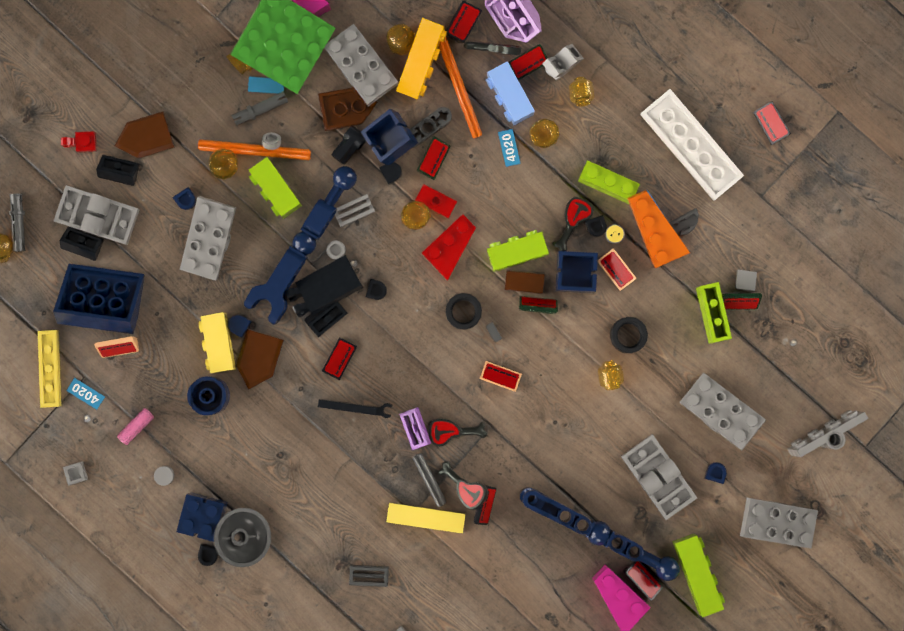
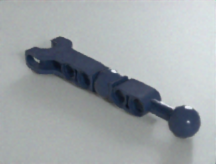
M348 166L337 168L333 174L334 185L325 200L319 199L301 227L300 230L302 231L294 236L292 241L293 247L290 246L267 283L251 289L244 302V307L247 309L255 308L261 300L266 299L271 303L272 307L268 316L269 322L275 325L280 321L287 310L285 291L290 288L308 258L306 255L311 254L315 250L316 240L320 239L337 211L334 205L344 190H349L356 184L357 175L352 168Z
M526 487L520 492V500L527 508L584 535L593 545H604L606 548L609 547L614 552L632 561H641L655 568L658 577L664 581H672L679 575L680 565L675 558L670 556L659 558L643 550L642 546L635 541L614 532L605 522L589 520L586 516L533 488ZM534 495V500L529 502L528 497ZM563 511H568L569 518L564 521L561 520L560 514ZM580 520H586V527L584 529H578L577 527ZM614 538H620L621 540L620 545L617 547L612 546ZM636 546L638 552L636 555L631 556L629 550L631 547Z

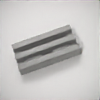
M366 194L337 207L335 216L340 227H344L374 213L375 210ZM366 200L367 203L339 215L338 212ZM369 206L370 210L342 222V218Z

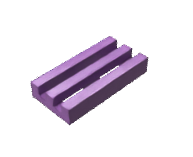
M418 407L399 414L412 450L431 444ZM407 415H408L409 418H410V421H411V424H412V429H413V431H414V433H415V435H416V438H417L419 444L416 443V440H415V438H414L412 429H411V427H410V424H409Z

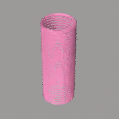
M144 408L118 433V439L125 445H128L154 419L152 413Z

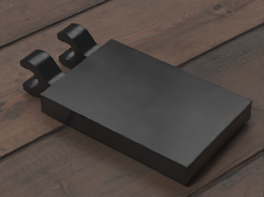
M344 255L295 282L297 287L286 290L285 294L290 302L303 297L304 303H298L292 307L300 318L308 312H311L312 315L317 314L362 289L363 286L348 258Z
M326 399L318 400V407L378 415L383 418L391 417V414H386L384 409L385 407L393 406L391 403H385L381 407Z

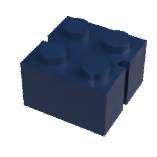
M392 109L387 110L361 131L369 146L373 147L371 149L378 160L386 165L392 164L418 143L410 129L406 128L407 124L399 112Z
M559 251L557 253V270L560 272L556 274V291L595 293L597 274L591 275V272L597 271L598 253Z
M192 492L186 494L176 532L189 536L197 535V538L214 542L215 528L219 520L225 515L228 502L215 498L207 499V496Z

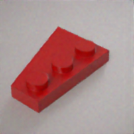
M464 214L422 252V255L447 281L476 229Z

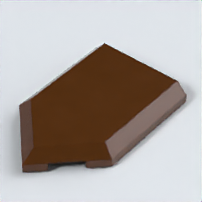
M354 87L318 94L325 131L351 127L352 125H362L378 103L375 101L370 106H367Z
M164 111L127 122L114 145L138 159L175 148Z
M247 329L236 367L248 389L273 377L284 340Z

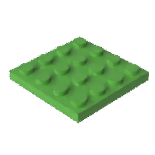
M261 0L230 55L298 94L336 28L291 0Z

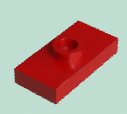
M423 184L415 199V202L448 219L457 204L456 200Z

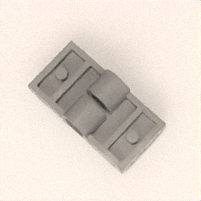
M354 24L326 44L324 49L367 106H370L399 84Z
M66 185L54 222L128 245L140 209Z
M201 196L197 198L180 270L215 281L218 280L224 254L228 249L231 239L230 230L236 207Z
M705 373L699 377L680 401L681 405L701 419L709 428L722 435L741 451L766 422L765 418Z
M848 410L840 415L842 418L837 421L834 419L824 424L825 427L821 430L815 429L809 432L807 438L803 440L799 438L791 443L792 446L787 448L791 456L802 457L818 447L834 450L840 449L846 441L843 433L869 418L865 412Z
M653 434L621 455L625 464L665 520L697 499V496L682 477L678 467L668 457Z
M747 498L740 536L812 548L818 510Z

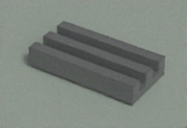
M350 565L349 585L388 587L389 566ZM354 570L384 571V574L354 573ZM353 578H384V582L353 581Z

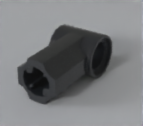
M354 125L346 131L343 140L331 154L338 162L345 165L355 151L365 144L366 140L361 131Z

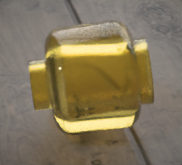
M577 77L570 83L569 94L572 103L578 107L591 104L595 97L592 81L585 77Z
M614 361L603 362V366L598 368L600 386L606 390L618 389L624 383L621 365L615 364Z

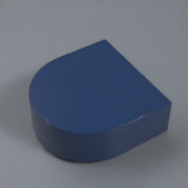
M189 187L172 197L183 210H190L196 205V197Z
M235 315L230 318L228 327L232 333L242 338L252 321L241 315Z
M713 462L707 467L704 479L724 484L727 470L723 464Z

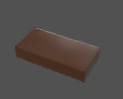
M506 271L504 290L543 294L545 274Z

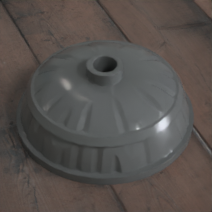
M237 508L226 513L219 520L214 532V545L218 555L223 561L235 567H249L258 563L266 555L271 543V530L268 522L259 512L249 508ZM236 534H239L240 539L238 541H236L234 538Z

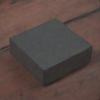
M493 322L486 326L494 342L502 339Z

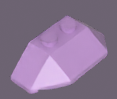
M485 0L486 9L505 38L528 43L542 31L539 13L530 0Z

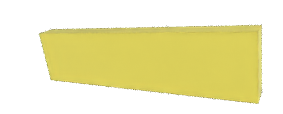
M59 330L38 331L40 408L61 407Z
M389 503L386 522L463 533L465 513Z

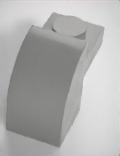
M570 44L565 46L555 56L545 60L542 64L547 74L558 80L584 58L574 45Z

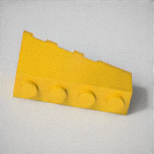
M422 18L400 78L397 92L415 99H420V96L424 97L427 89L425 82L427 78H431L434 70L431 67L433 60L437 61L440 54L438 46L440 41L444 42L447 34L445 26Z

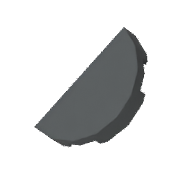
M697 208L669 222L678 236L687 235L695 229L699 217Z

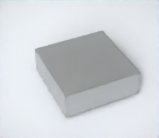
M737 270L735 289L755 291L757 272Z
M83 461L63 467L68 486L88 480Z

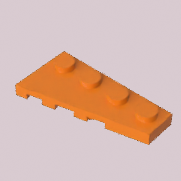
M644 190L628 197L653 267H660L690 253L647 191Z

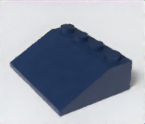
M68 264L53 310L57 324L134 334L145 275Z

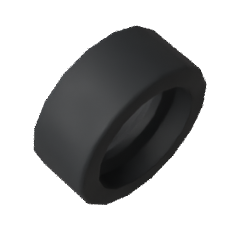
M456 294L446 305L447 320L457 329H470L481 318V304L471 294ZM461 300L469 301L475 309L473 319L466 323L457 321L452 313L454 305Z
M634 317L619 319L614 323L610 332L612 345L622 353L630 354L639 351L645 346L648 338L646 326L642 321ZM625 324L636 326L640 332V339L634 346H624L618 340V331Z

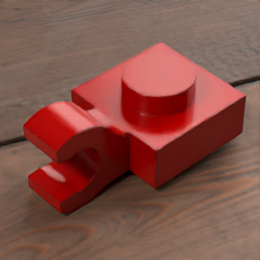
M94 131L75 132V138L62 137L61 146L64 148L76 147V152H97L96 133Z

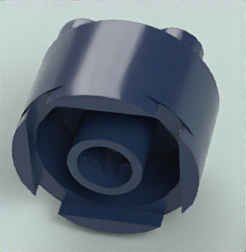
M201 377L189 387L187 400L192 409L198 414L215 415L227 407L230 400V391L227 384L217 377ZM209 392L212 394V398H205V394Z

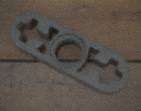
M438 108L410 128L414 136L418 134L417 128H419L420 133L424 136L421 138V135H418L416 137L418 143L412 148L417 147L451 122L452 114L448 108ZM439 113H447V120H439L438 124L440 126L437 127L435 121L440 118ZM427 122L433 125V130L429 133L424 132L422 129L423 124Z

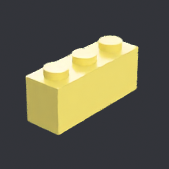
M222 312L200 316L199 329L204 334L202 347L204 352L207 351L208 359H205L207 370H210L211 374L236 370L227 313Z

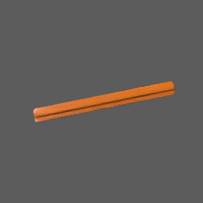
M445 37L444 42L440 41L439 49L471 135L475 139L482 136V131L447 37Z
M211 140L198 141V149L201 151L299 160L311 159V150L279 147L275 150H268L263 145Z

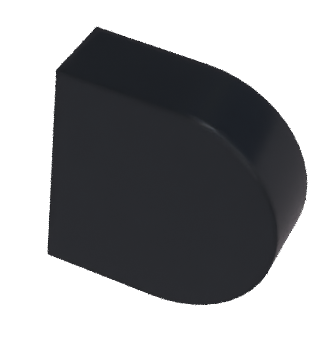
M395 162L379 167L388 185L397 181L402 175L400 165Z
M603 215L584 222L588 233L593 237H600L606 232L607 225Z
M370 279L365 297L374 300L383 299L387 294L385 284L381 281Z
M200 544L198 552L199 562L204 566L213 565L219 556L215 547Z

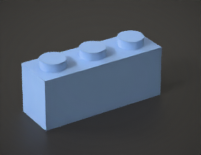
M508 61L487 72L486 82L490 89L494 88L497 94L495 99L499 106L503 105L506 110L504 115L508 122L512 121L513 125H516L534 115L535 110Z

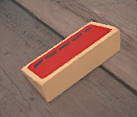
M614 248L598 260L599 265L619 291L637 279Z
M132 336L97 342L95 344V348L102 358L139 351L138 340Z
M486 361L479 379L516 392L522 374Z

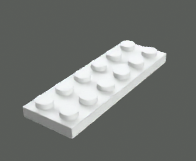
M671 89L641 112L640 115L713 201L744 176Z

